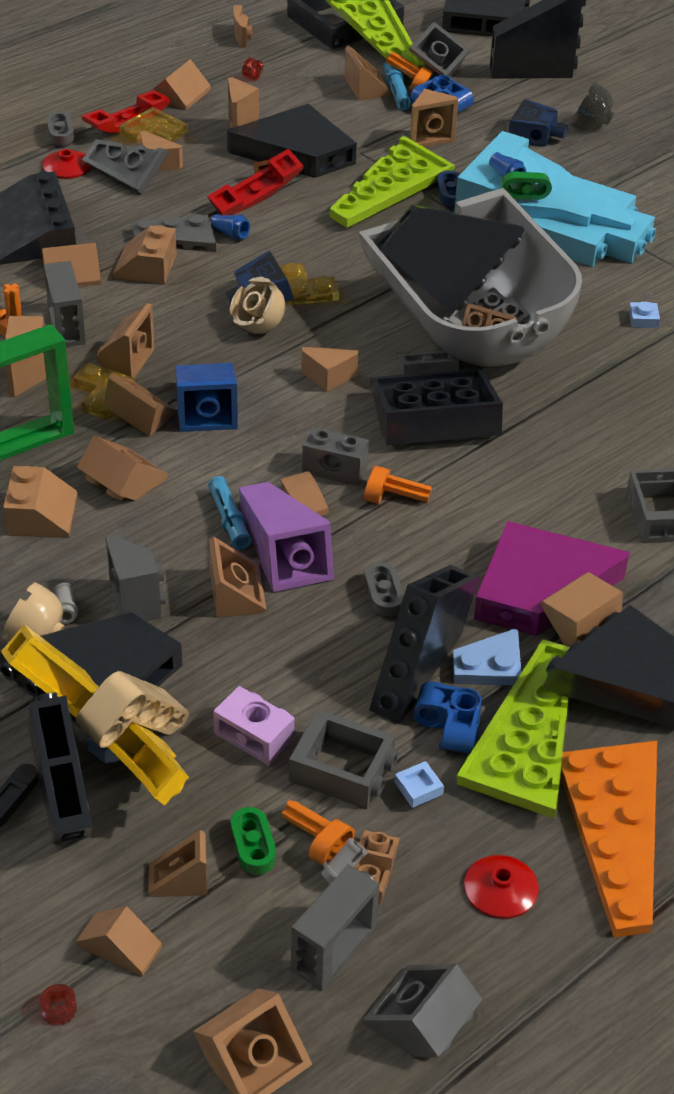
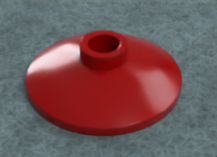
M62 149L51 153L42 162L43 170L48 172L55 171L58 179L77 178L85 175L91 169V166L83 161L85 153L70 149Z
M491 855L479 859L468 869L464 881V890L470 904L480 913L496 919H512L522 916L534 906L538 897L539 885L534 872L522 861L506 855Z

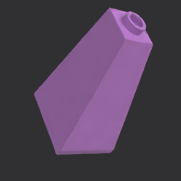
M269 482L239 487L241 512L246 518V528L252 538V543L273 592L334 580L331 526L327 519Z

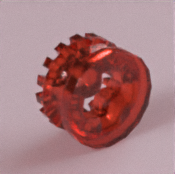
M253 57L247 58L242 67L243 76L253 81L258 80V77H261V71H263V62Z
M54 984L43 991L40 996V1007L44 1020L48 1021V1024L52 1025L54 1023L55 1026H58L59 1023L64 1025L66 1021L69 1023L71 1018L75 1017V1012L77 1013L76 996L69 986ZM64 998L65 1007L57 1006L55 1009H52L51 1003L53 1001L59 1002Z

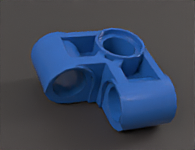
M445 75L436 76L416 86L410 95L412 104L424 89L456 96L459 99L457 114L470 108L474 103L473 94L468 88Z
M429 681L421 685L413 717L422 726L444 729L439 749L470 754L477 744L481 696L476 690L471 688H461Z

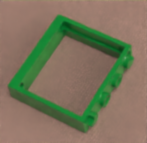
M52 324L0 341V367L44 353L50 408L49 415L0 432V461L74 434L66 342Z

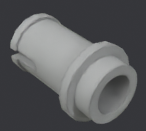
M61 583L55 587L54 592L60 600L63 609L60 623L68 624L74 621L78 615V606L75 604L76 591L75 587L72 588V584Z
M349 838L331 862L326 861L323 864L324 870L321 874L331 883L348 864L355 868L368 853L360 843Z

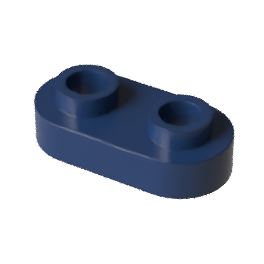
M450 170L442 171L438 174L437 188L440 201L449 208H455L457 178L460 173Z

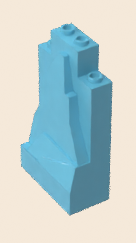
M504 131L457 178L455 213L456 202L501 189L500 180L502 177L489 164L490 157L496 152L521 160L526 167V172L546 174L552 184V190L547 197L541 200H514L571 260L591 267L599 259H603L605 255L632 264L638 255L641 256L647 243H651L656 234V228H653L655 217L637 211L635 195L572 176L562 166L528 148L529 139Z

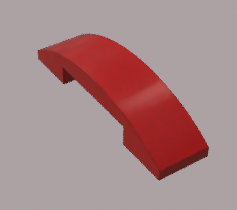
M152 90L138 95L136 105L112 114L99 109L82 115V120L104 132H125L135 129L155 118L168 106L170 98L156 90Z
M287 149L268 160V167L232 188L229 184L209 194L207 199L221 215L241 212L262 202L284 187L303 169V164Z

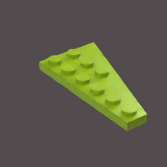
M325 0L385 59L393 51L419 68L425 66L423 61L409 51L413 43L389 0Z
M403 135L399 139V144L397 146L393 145L389 149V154L386 157H381L363 175V180L356 182L352 186V191L349 194H344L330 208V218L348 228L437 183L438 174L442 171H454L455 165Z
M545 639L541 641L458 772L457 785L556 819L569 697L549 692L543 688V685L548 676L546 672L548 664L554 657L565 655L570 647Z

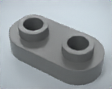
M55 111L47 115L46 121L50 141L60 147L69 145L74 140V130L70 115L63 111Z
M386 562L370 564L365 570V586L372 609L382 616L397 615L404 593L395 567Z

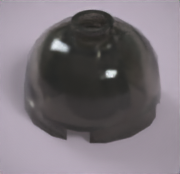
M596 82L590 87L589 94L581 102L570 124L586 132H594L603 124L608 126L615 114L611 111L613 106L611 94Z

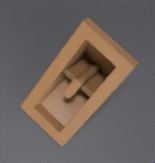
M144 130L140 132L142 146H146L149 149L164 148L169 153L157 171L177 170L183 167L182 145Z
M302 347L301 373L326 392L357 377L358 350Z
M197 831L149 863V895L153 897L207 895L205 832Z
M127 906L97 912L76 940L77 947L142 977L162 948L160 940Z

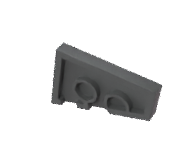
M96 139L83 158V161L92 168L142 194L169 153L164 148L149 149L142 145L134 147L119 142Z
M194 214L177 218L167 217L156 220L143 219L131 222L133 238L150 225H162L168 228H176V244L183 245V249L193 250L194 246L207 247V251L216 252V242L208 214Z

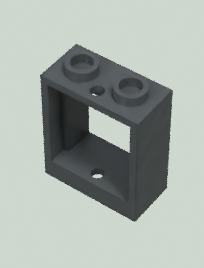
M71 261L43 264L48 311L52 325L65 339L66 347L86 344L82 297Z
M674 468L630 470L626 494L641 542L674 541V510L648 511L644 497L674 496Z
M318 709L289 758V782L368 809L373 797L379 798L382 793L386 772H392L396 766L399 753L394 751L395 736ZM327 740L375 756L364 778L316 761Z
M348 864L292 926L291 971L321 991L324 990L376 929L379 883L370 874L358 871Z

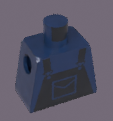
M524 99L510 119L509 133L529 139V145L544 147L547 146L552 136L565 139L568 125L557 122L558 111L556 109Z
M271 251L265 252L237 269L234 275L238 286L225 291L231 305L233 296L241 286L246 288L251 284L249 280L252 278L264 277L277 286L283 294L285 302L294 299L288 280Z

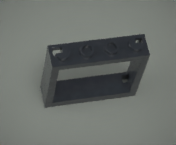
M287 0V17L329 48L334 49L365 39L347 21L333 24L320 15L319 11L332 8L325 0ZM389 0L403 25L404 5L396 0Z

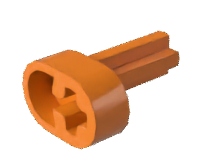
M391 51L386 60L387 64L413 79L409 87L410 91L416 86L429 81L433 74V71L425 66L419 68Z
M17 284L4 285L5 309L0 310V334L6 337L9 316H23L19 285Z
M375 465L366 485L364 501L379 505L384 492L388 491L428 503L432 487L390 475V469Z
M289 800L286 803V809L281 814L282 818L315 837L309 849V858L322 866L326 861L331 862L349 838H355V829L339 819L331 822L295 800Z

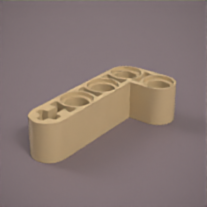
M117 671L101 684L77 714L76 724L101 748H105L114 743L131 722L171 735L184 725L189 712L163 688L122 671Z

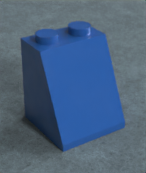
M233 363L175 365L179 431L238 429L237 379Z

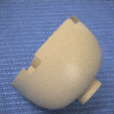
M256 277L249 280L251 284L246 288L241 286L236 291L231 301L230 314L233 315L234 323L240 328L253 334H262L273 330L280 323L286 307L284 296L277 286L267 278Z
M36 582L30 585L27 591L32 594L28 599L23 600L20 598L4 626L3 631L7 634L2 636V640L9 642L24 624L39 636L64 630L65 625L60 623L63 609L58 597L49 589Z

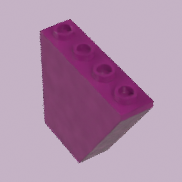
M507 521L476 596L474 619L509 629H518L520 632L537 636L552 626L540 605L541 601L587 572L614 586L625 577L630 552Z

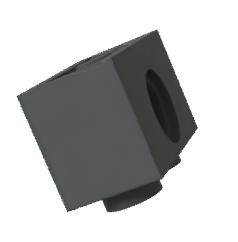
M312 427L302 445V473L309 471L311 475L359 486L368 467L369 440Z

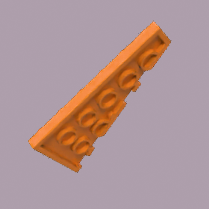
M657 741L563 752L560 778L614 938L650 933L653 924Z

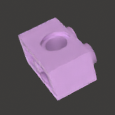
M238 686L213 711L214 734L268 766L294 741L295 718L286 710L275 707L263 700L258 694L251 693L241 686Z

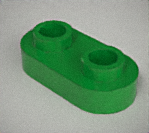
M513 171L505 174L500 180V188H504L513 199L541 200L547 197L552 190L549 177L539 172Z
M255 807L238 809L232 815L230 823L231 835L240 866L250 874H265L276 863V847L266 815Z

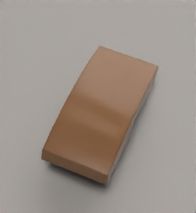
M234 5V36L242 48H247L248 39H252L253 26L249 25V17L243 14V5Z
M468 303L462 326L485 327L514 318L517 319V317Z
M309 471L280 479L282 490L320 516L329 514L326 501Z
M364 830L359 843L366 849L368 854L360 860L355 869L367 872L379 883L378 904H381L394 865L400 838L388 836L383 832Z

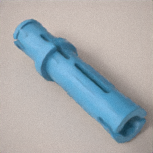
M385 62L383 65V70L386 74L385 80L391 88L396 106L401 111L408 110L411 106V100L403 83L404 76L401 71Z
M222 476L214 477L209 481L208 488L222 517V528L229 534L232 546L235 549H245L252 542V538L245 526L246 518L238 510L227 480Z

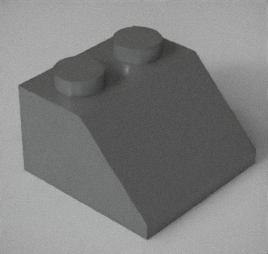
M433 22L409 48V51L439 75L451 77L461 66L469 49Z
M113 534L105 535L109 582L119 614L123 615L132 612L145 621L160 619L161 605L166 604L163 586L159 585V582L164 581L161 562L155 563L152 551L148 548Z
M457 963L407 965L362 1021L367 1027L413 1057H439L450 1048L451 1040L461 1027L465 1026L472 1019L474 1010L483 999Z

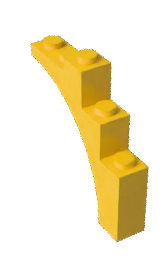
M25 624L1 650L11 666L46 693L56 692L58 697L66 695L69 712L75 718L99 688L84 669ZM131 722L120 737L108 746L144 784L152 796L163 805H166L172 797L180 793L185 781L189 778L174 759L176 755L166 742L145 726Z

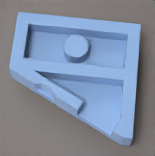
M512 629L454 649L452 658L453 684L514 685L521 674L518 629Z

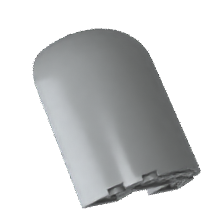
M504 188L456 202V213L514 223L525 229L522 234V241L514 249L510 248L503 255L505 257L503 263L497 269H491L485 276L487 280L484 285L477 291L473 290L467 297L469 299L468 303L473 304V300L494 287L507 300L512 297L530 314V317L521 324H518V321L514 318L485 327L462 326L467 304L462 310H456L452 314L377 247L378 243L398 220L359 232L360 244L364 255L414 318L444 352L467 364L481 367H499L517 363L536 354L553 341L570 320L580 296L582 275L577 265Z

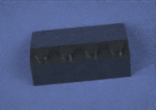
M42 171L38 174L28 175L0 192V265L42 259V248L76 245L75 227L55 171Z
M482 368L370 377L379 425L386 445L402 447L408 443L433 444L436 441L442 440L459 442L465 438L490 439L492 436L502 435L503 402Z

